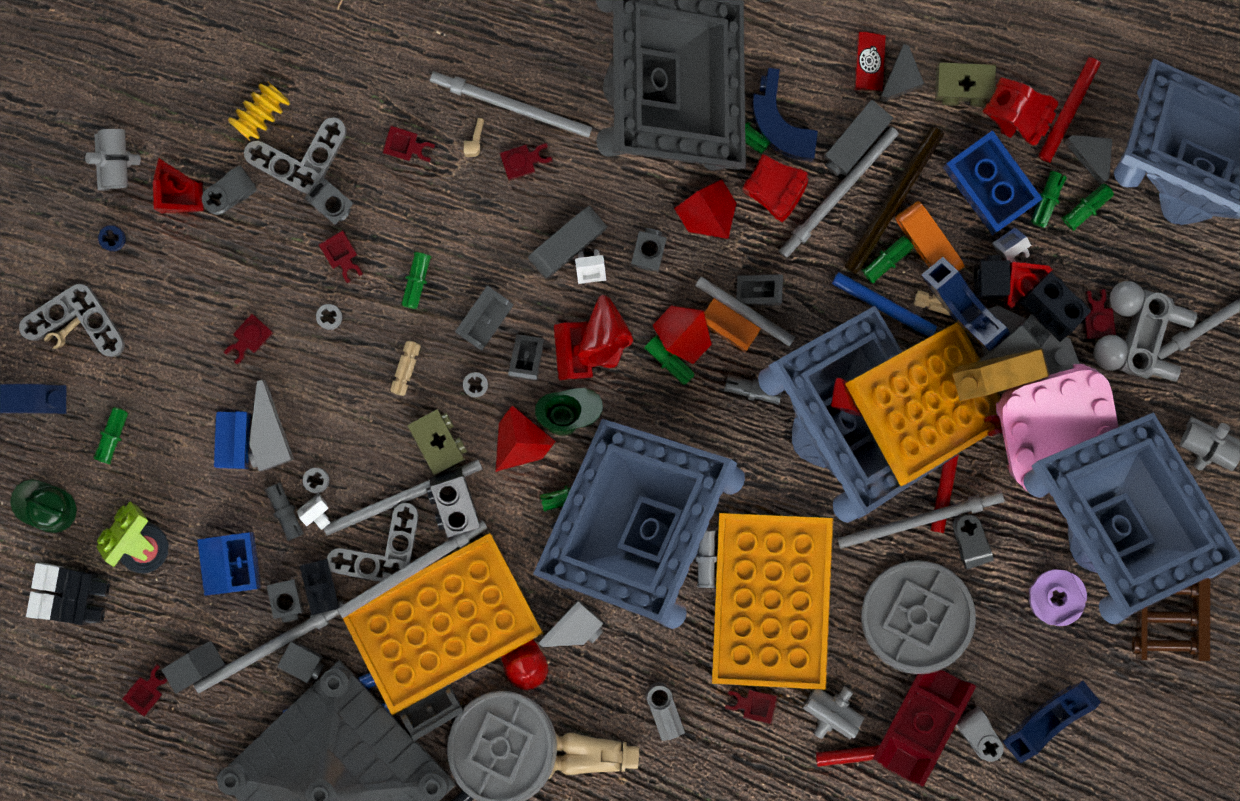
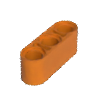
M916 201L895 216L897 224L911 241L913 247L928 268L942 257L958 271L965 268L955 249L920 201Z

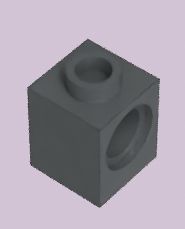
M323 177L304 198L335 225L338 221H343L350 214V207L354 204ZM335 196V206L326 209L325 203L327 199Z
M646 228L645 232L639 231L631 266L658 273L667 237H662L661 231ZM644 243H654L658 248L657 253L651 257L645 256L641 251Z
M298 578L266 585L274 619L281 617L282 623L299 619L298 613L305 612ZM284 593L291 595L293 598V605L290 609L282 608L279 603V599Z
M291 641L277 667L308 683L312 678L317 680L325 666L321 663L324 656L296 641Z

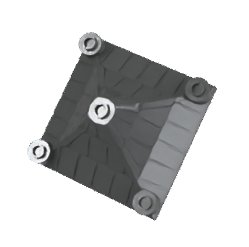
M596 0L601 11L605 13L613 12L614 14L613 57L603 83L604 96L609 104L614 107V126L603 128L599 131L596 142L600 153L606 157L631 154L704 164L710 171L745 169L744 1Z
M338 660L326 671L318 681L216 776L219 789L227 795H234L239 801H439L457 784L416 740L412 739L410 733L341 660Z

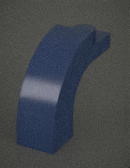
M768 68L767 75H761L759 92H765L764 95L754 94L752 99V111L759 133L769 142V146L778 153L791 159L813 162L818 131L796 128L788 124L781 117L776 105L780 69Z
M944 257L939 259L921 275L953 319L976 343L979 342L988 352L1011 334L1008 328L979 301L964 281L960 272Z
M0 384V414H67L66 385Z
M1083 680L1074 686L1069 685L1027 716L1002 742L1019 763H1022L1038 754L1066 726L1096 709L1101 704V701Z

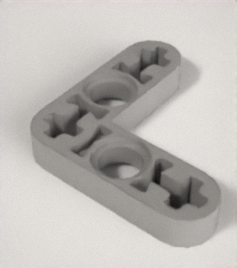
M334 117L326 119L321 124L301 162L261 141L248 143L244 150V157L253 167L300 192L308 194L318 181L325 177L346 137L347 130L340 119ZM335 124H338V130L341 133L339 136H332L330 143L335 145L333 149L327 144L319 142L321 137L325 141L328 139L330 134L326 130L328 126L334 127ZM259 147H262L261 152L271 158V153L276 154L270 160L268 169L264 168L267 162L263 159L257 158L256 161H252L254 157L251 154L252 149L258 150ZM318 148H324L328 152V158L323 163H316L313 160V152ZM282 159L287 160L290 164L289 171L284 175L277 174L274 169L276 162ZM296 166L301 167L297 170L299 174L307 176L309 173L312 174L311 179L314 181L312 186L307 184L305 188L302 187L303 182L295 176L293 182L289 181L295 173Z
M76 284L25 316L19 324L20 333L24 338L38 341L77 316L103 355L116 357L125 348L122 335L94 292L83 284ZM78 290L82 293L87 292L84 299L89 306H92L93 303L96 305V307L88 309L83 315L81 311L86 310L81 302L74 301L77 298L76 292ZM54 305H61L64 308V316L58 321L50 317V309ZM43 313L45 320L51 326L47 328V324L43 323L37 327L38 333L36 335L31 332L28 333L27 330L30 328L28 323L30 321L39 323L43 320L39 315ZM93 313H100L103 317V324L100 328L93 329L88 323V319ZM110 327L111 331H107L106 334L112 340L117 339L118 342L115 344L116 350L105 349L104 346L107 345L106 339L102 335L97 338L96 334H100Z
M402 503L394 509L385 556L336 548L327 556L331 571L337 574L381 582L392 574L382 572L383 578L377 576L381 569L380 560L386 561L385 567H393L395 563H398L399 569H402L411 563L419 520L417 508L413 504ZM405 507L409 508V513L414 514L413 519H409L406 524V528H412L411 534L406 531H395V525L402 526L403 520L401 517H398V513L404 511ZM403 535L408 539L409 545L405 551L399 552L393 547V540L396 536ZM339 553H343L344 559L353 560V554L358 555L354 564L355 572H350L351 565H342L341 569L336 568L337 564L332 562L333 557H338ZM364 558L374 560L376 568L373 573L365 574L361 571L360 562Z

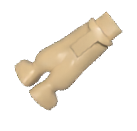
M566 733L563 736L556 734L557 751H564L566 754L564 756H556L555 765L549 779L557 770L562 771L566 775H578L596 772H618L620 770L625 772V768L638 769L639 746H627V742H622L621 744L620 741L594 738L577 733Z

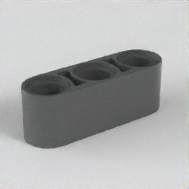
M589 205L528 256V259L541 275L547 279L576 256L579 251H582L600 236L608 226Z

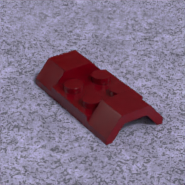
M943 670L928 674H917L872 760L901 778L924 787L976 686L960 680Z

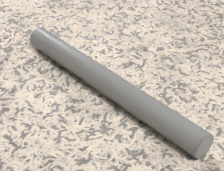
M700 276L697 280L696 287L781 342L790 346L794 341L795 337L705 278Z

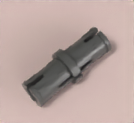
M728 374L726 380L728 383L725 384L724 391L748 396V400L754 401L755 398L779 405L781 399L779 396L782 395V392L777 396H771L760 388L758 379L753 378L752 381Z
M280 482L266 488L265 492L275 511L273 516L275 519L278 518L287 541L303 535L304 532L294 513L296 509L294 505H290L282 483Z

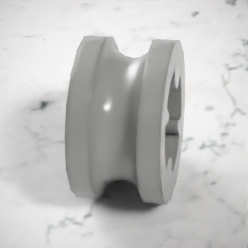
M325 304L317 310L316 320L322 328L333 330L341 324L342 313L335 305ZM325 310L336 312L337 317H333L336 319L333 324L328 321L323 323L322 317L325 316L322 314Z
M470 373L463 381V389L471 397H480L488 389L487 379L481 373ZM471 377L474 380L476 377L482 379L480 385L483 389L479 393H477V390H475V393L468 390L470 388L468 380Z
M311 468L303 476V485L306 490L312 493L323 492L329 485V476L321 468ZM318 472L322 475L320 479H324L322 485L312 488L310 486L312 482L308 481L309 477L315 476Z

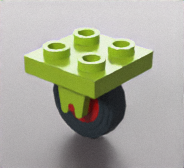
M131 501L127 506H122L117 511L114 517L116 521L110 529L106 528L98 537V545L96 547L105 562L115 567L120 560L127 569L136 573H149L156 570L164 563L168 555L169 543L164 532L158 526L149 523L141 509Z

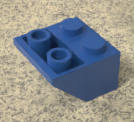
M254 532L197 540L204 596L261 588Z

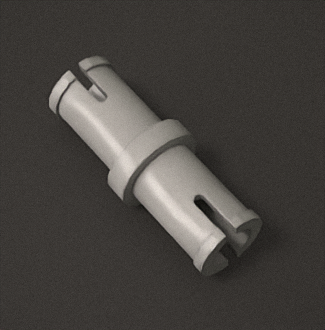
M706 530L699 544L698 555L695 557V562H698L697 587L699 588L715 587V562H717V556L715 555L714 530Z

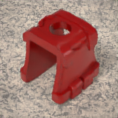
M1000 77L989 104H986L982 112L999 126L1000 132L1006 137L1011 138L1016 130H1018L1028 144L1037 145L1041 139L1040 137L1045 136L1050 128L1048 124H1052L1056 116L1054 110L1058 106V100L1050 95L1040 94L1020 82Z
M762 154L751 176L744 183L742 190L747 196L764 206L774 216V219L783 223L792 214L802 198L809 180L807 178L808 173L801 168L797 169L781 164Z

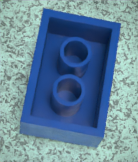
M993 130L943 167L992 236L1043 199Z

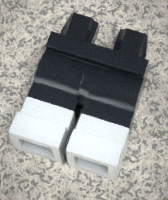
M36 563L31 588L58 592L61 595L40 591L30 592L26 617L78 625L102 623L105 617V608L93 606L94 595L107 597L111 582L98 578V574L47 563Z

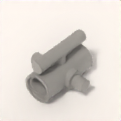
M99 130L98 134H94L95 153L88 152L85 156L87 164L96 165L98 191L128 187L127 168L131 165H139L141 162L140 155L131 154L129 151H126L125 130Z
M1190 417L1180 446L1196 454L1197 459L1194 462V467L1198 470H1203L1206 465L1214 462L1233 471L1240 461V440L1227 434L1230 427L1225 423H1220L1216 429Z
M844 686L839 695L835 694L834 697L822 689L812 690L802 709L818 718V726L813 732L815 736L823 739L827 731L831 732L832 729H835L848 739L856 737L864 717L848 707L850 704L848 700L854 693L851 689Z

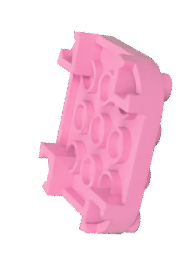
M1073 364V369L1054 373L1046 378L1007 389L1002 394L1000 402H996V413L1000 417L1009 465H1007L1010 475L1025 490L1024 476L1033 469L1031 466L1034 463L1118 428L1112 389L1108 380L1096 369L1084 364Z

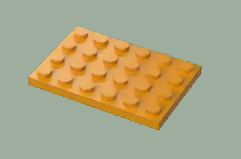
M957 322L845 383L900 486L908 484L988 436L987 432L994 430L991 422L984 423V418L990 415H997L996 402L999 403L1001 399L998 392L982 397L959 400L953 372L960 365L977 362L980 358L967 334Z
M719 513L712 684L826 690L833 518Z
M491 533L420 570L343 618L392 715L544 634Z

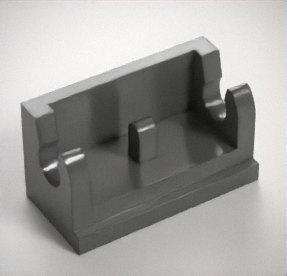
M486 286L455 333L483 351L514 304L489 286Z
M448 685L401 711L400 717L415 741L464 712V707L451 685Z

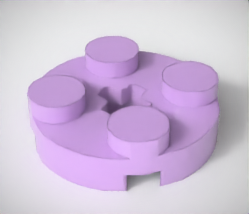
M1048 570L1040 574L1029 588V603L1033 613L1038 619L1049 625L1066 626L1075 622L1082 615L1085 602H1087V591L1079 577L1066 570ZM1057 590L1058 593H1065V597L1062 598V605H1058L1057 602H1051L1050 598L1053 597V591Z

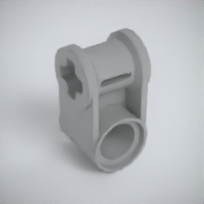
M977 706L960 717L956 726L966 741L970 743L976 754L988 762L998 760L1003 754V744L980 707ZM986 741L991 744L995 743L993 755L983 753V750L986 748L984 745Z

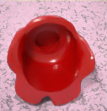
M600 295L582 338L578 357H580L579 361L585 366L614 368L618 365L624 348L629 347L633 343V336L612 300L605 295Z

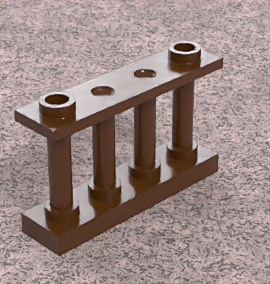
M1209 578L1175 593V595H1189L1190 598H1193V609H1190L1189 612L1148 611V607L1136 612V637L1132 638V652L1136 654V659L1147 660V651H1183L1193 654V660L1210 661ZM1147 623H1189L1190 626H1193V637H1190L1189 640H1147Z

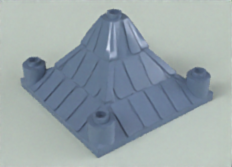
M1153 58L1147 74L1137 90L1140 100L1125 152L1114 170L1117 182L1124 187H1137L1147 173L1146 176L1160 192L1159 198L1163 216L1173 224L1197 223L1211 219L1213 216L1240 219V97Z
M876 306L778 359L761 370L758 375L760 388L768 395L775 396L786 391L790 396L796 415L792 427L794 450L800 458L822 468L826 467L842 484L845 492L834 498L833 510L841 521L847 523L867 515L958 455H954L908 484L900 486L864 418L832 407L831 402L837 378L849 382L902 353Z
M1154 412L1034 463L1031 466L1033 469L1024 476L1025 488L1031 495L1040 498L1050 493L1053 496L1062 515L1067 519L1069 546L1074 560L1083 568L1098 573L1103 583H1105L1110 594L1100 601L1099 611L1104 620L1111 624H1119L1135 612L1206 578H1214L1240 562L1238 549Z
M602 419L533 575L547 580L562 589H572L652 619L667 628H677L683 624L687 615L685 605L677 600L679 589L687 576L690 564L697 556L700 541L703 539L709 525V520L717 507L719 497L723 492L730 495L737 493L744 485L745 474L736 466L737 463L732 459Z

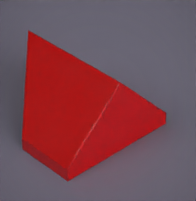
M158 158L153 178L154 210L159 213L204 211L202 203L203 183H197Z
M721 179L697 191L675 207L674 210L688 233L728 239L737 203Z
M1011 262L1010 295L1004 298V307L1007 310L1014 307L1018 300L1024 297L1053 269L1048 265Z
M671 305L653 324L665 349L692 364L713 344L710 340L703 310Z
M514 406L510 407L499 422L495 472L541 460L556 442Z

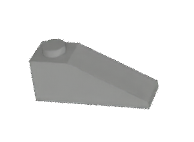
M263 379L257 381L249 443L251 451L248 452L252 467H258L259 471H265L294 460L267 382Z

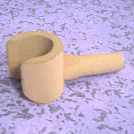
M482 118L477 119L473 141H464L465 157H476L480 154V135L484 124V119Z
M78 317L73 319L59 332L47 334L44 341L47 342L53 336H56L58 343L52 349L63 347L66 341L65 337L81 323Z

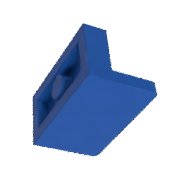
M216 413L215 468L248 469L251 413Z

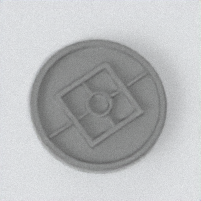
M922 560L902 562L882 572L867 590L861 611L863 633L875 655L890 667L911 674L933 673L954 663L968 647L976 622L974 602L963 581L944 566Z
M494 691L476 697L463 708L464 712L457 715L450 729L447 756L452 775L461 789L477 801H526L545 785L555 765L557 740L552 722L539 704L519 693Z

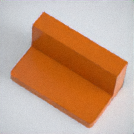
M715 298L704 312L708 329L745 353L761 330V328Z

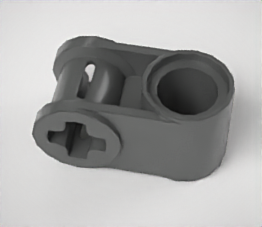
M237 166L203 192L202 203L211 214L221 215L237 203L250 197L256 192L257 187L242 166ZM213 195H216L218 198L221 197L219 199L221 202L220 206L216 207L215 204H211V197Z
M967 513L958 515L954 519L952 526L965 569L968 570L994 561L990 545L979 519ZM965 520L973 523V526L969 528L970 533L961 530V527L965 525Z

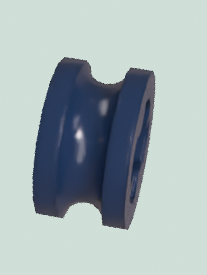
M109 225L100 230L98 241L102 248L110 252H116L124 247L126 237L121 229ZM111 231L119 236V241H114L116 243L114 246H111L109 242H105V237H109L108 233Z

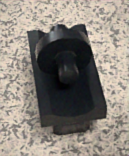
M324 559L300 565L311 615L339 608L329 560Z

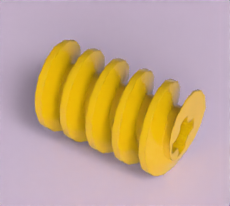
M269 82V86L258 85L262 93L261 95L255 92L251 93L254 103L246 100L243 102L247 110L246 112L240 109L235 110L239 117L238 120L231 117L228 118L229 123L249 141L250 136L256 139L260 138L257 128L265 131L268 129L264 122L265 119L275 122V118L272 115L273 111L279 114L283 113L279 105L280 103L290 105L289 100Z

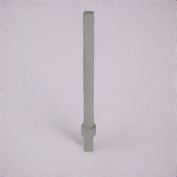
M435 71L431 75L430 82L449 88L450 92L461 96L463 93L587 138L591 134L592 127L468 84L466 79L457 76L451 78Z
M890 127L811 216L791 232L793 236L779 250L783 257L787 259L800 243L804 244L811 237L810 232L899 135L896 129Z
M1240 298L1185 333L1181 331L1171 337L1172 341L1160 347L1158 359L1163 360L1177 350L1181 352L1190 346L1191 341L1240 312Z
M479 459L461 466L465 477L483 469ZM456 465L454 467L447 469L446 471H452L461 467H457ZM430 480L330 522V524L323 528L325 534L328 536L426 494V488L430 487Z
M1002 491L979 497L978 494L968 497V501L837 539L840 549L967 512L972 511V514L983 511L985 507L1005 501Z
M482 519L479 521L480 528L452 536L451 539L337 608L338 613L343 619L454 549L465 547L470 543L469 540L488 529Z
M343 601L339 602V606L341 607L342 605H344ZM336 609L310 615V619L193 684L196 691L201 693L315 628L321 629L329 624V620L340 614Z

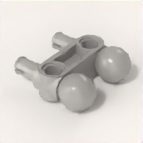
M1132 281L1118 283L1110 293L1111 307L1119 315L1133 316L1126 341L1116 335H1107L1097 341L1093 352L1096 363L1105 370L1114 371L1119 369L1129 375L1145 379L1155 375L1176 382L1181 372V366L1158 359L1160 346L1168 321L1192 328L1197 319V312L1176 306L1173 299L1165 294L1143 290ZM1152 300H1155L1159 305V311L1156 315L1152 314L1149 310V304ZM1136 354H1139L1143 360L1142 366L1139 369L1132 362Z

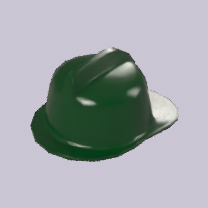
M575 388L546 394L538 400L535 406V416L538 422L551 433L560 436L569 435L578 428L593 424L603 411V402L600 396L587 388Z
M34 479L26 480L17 485L12 492L10 503L15 516L22 522L40 530L51 533L62 532L69 528L76 518L77 508L72 496L63 489L46 482Z

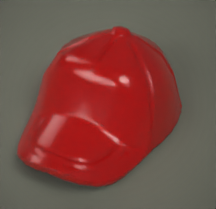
M534 640L501 656L505 675L510 684L517 689H534L541 685L548 675L549 667L546 657Z

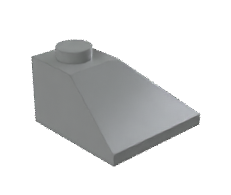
M578 600L539 641V644L542 647L584 645L588 640L593 643L604 632L600 628L603 622L585 604Z

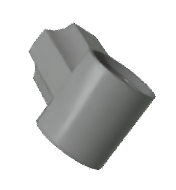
M660 682L650 685L646 691V700L661 740H671L684 734L685 731L668 686ZM656 690H664L667 693L666 700L663 703L657 704L652 701V694Z

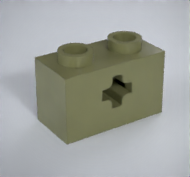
M939 62L936 67L935 100L942 101V105L957 106L959 101L970 102V106L985 107L995 92L996 65ZM964 79L967 80L968 85H972L967 92L964 91L963 86H958Z
M437 409L407 425L433 475L436 476L466 460L463 454L467 450L460 437L454 439L450 431L454 426L446 412L441 414L440 410ZM435 434L446 437V440L443 442L444 448L441 449L439 446L433 447L432 442L435 441Z

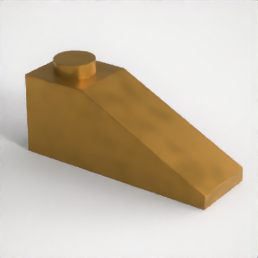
M1042 348L960 365L953 372L960 401L990 395L1049 376Z

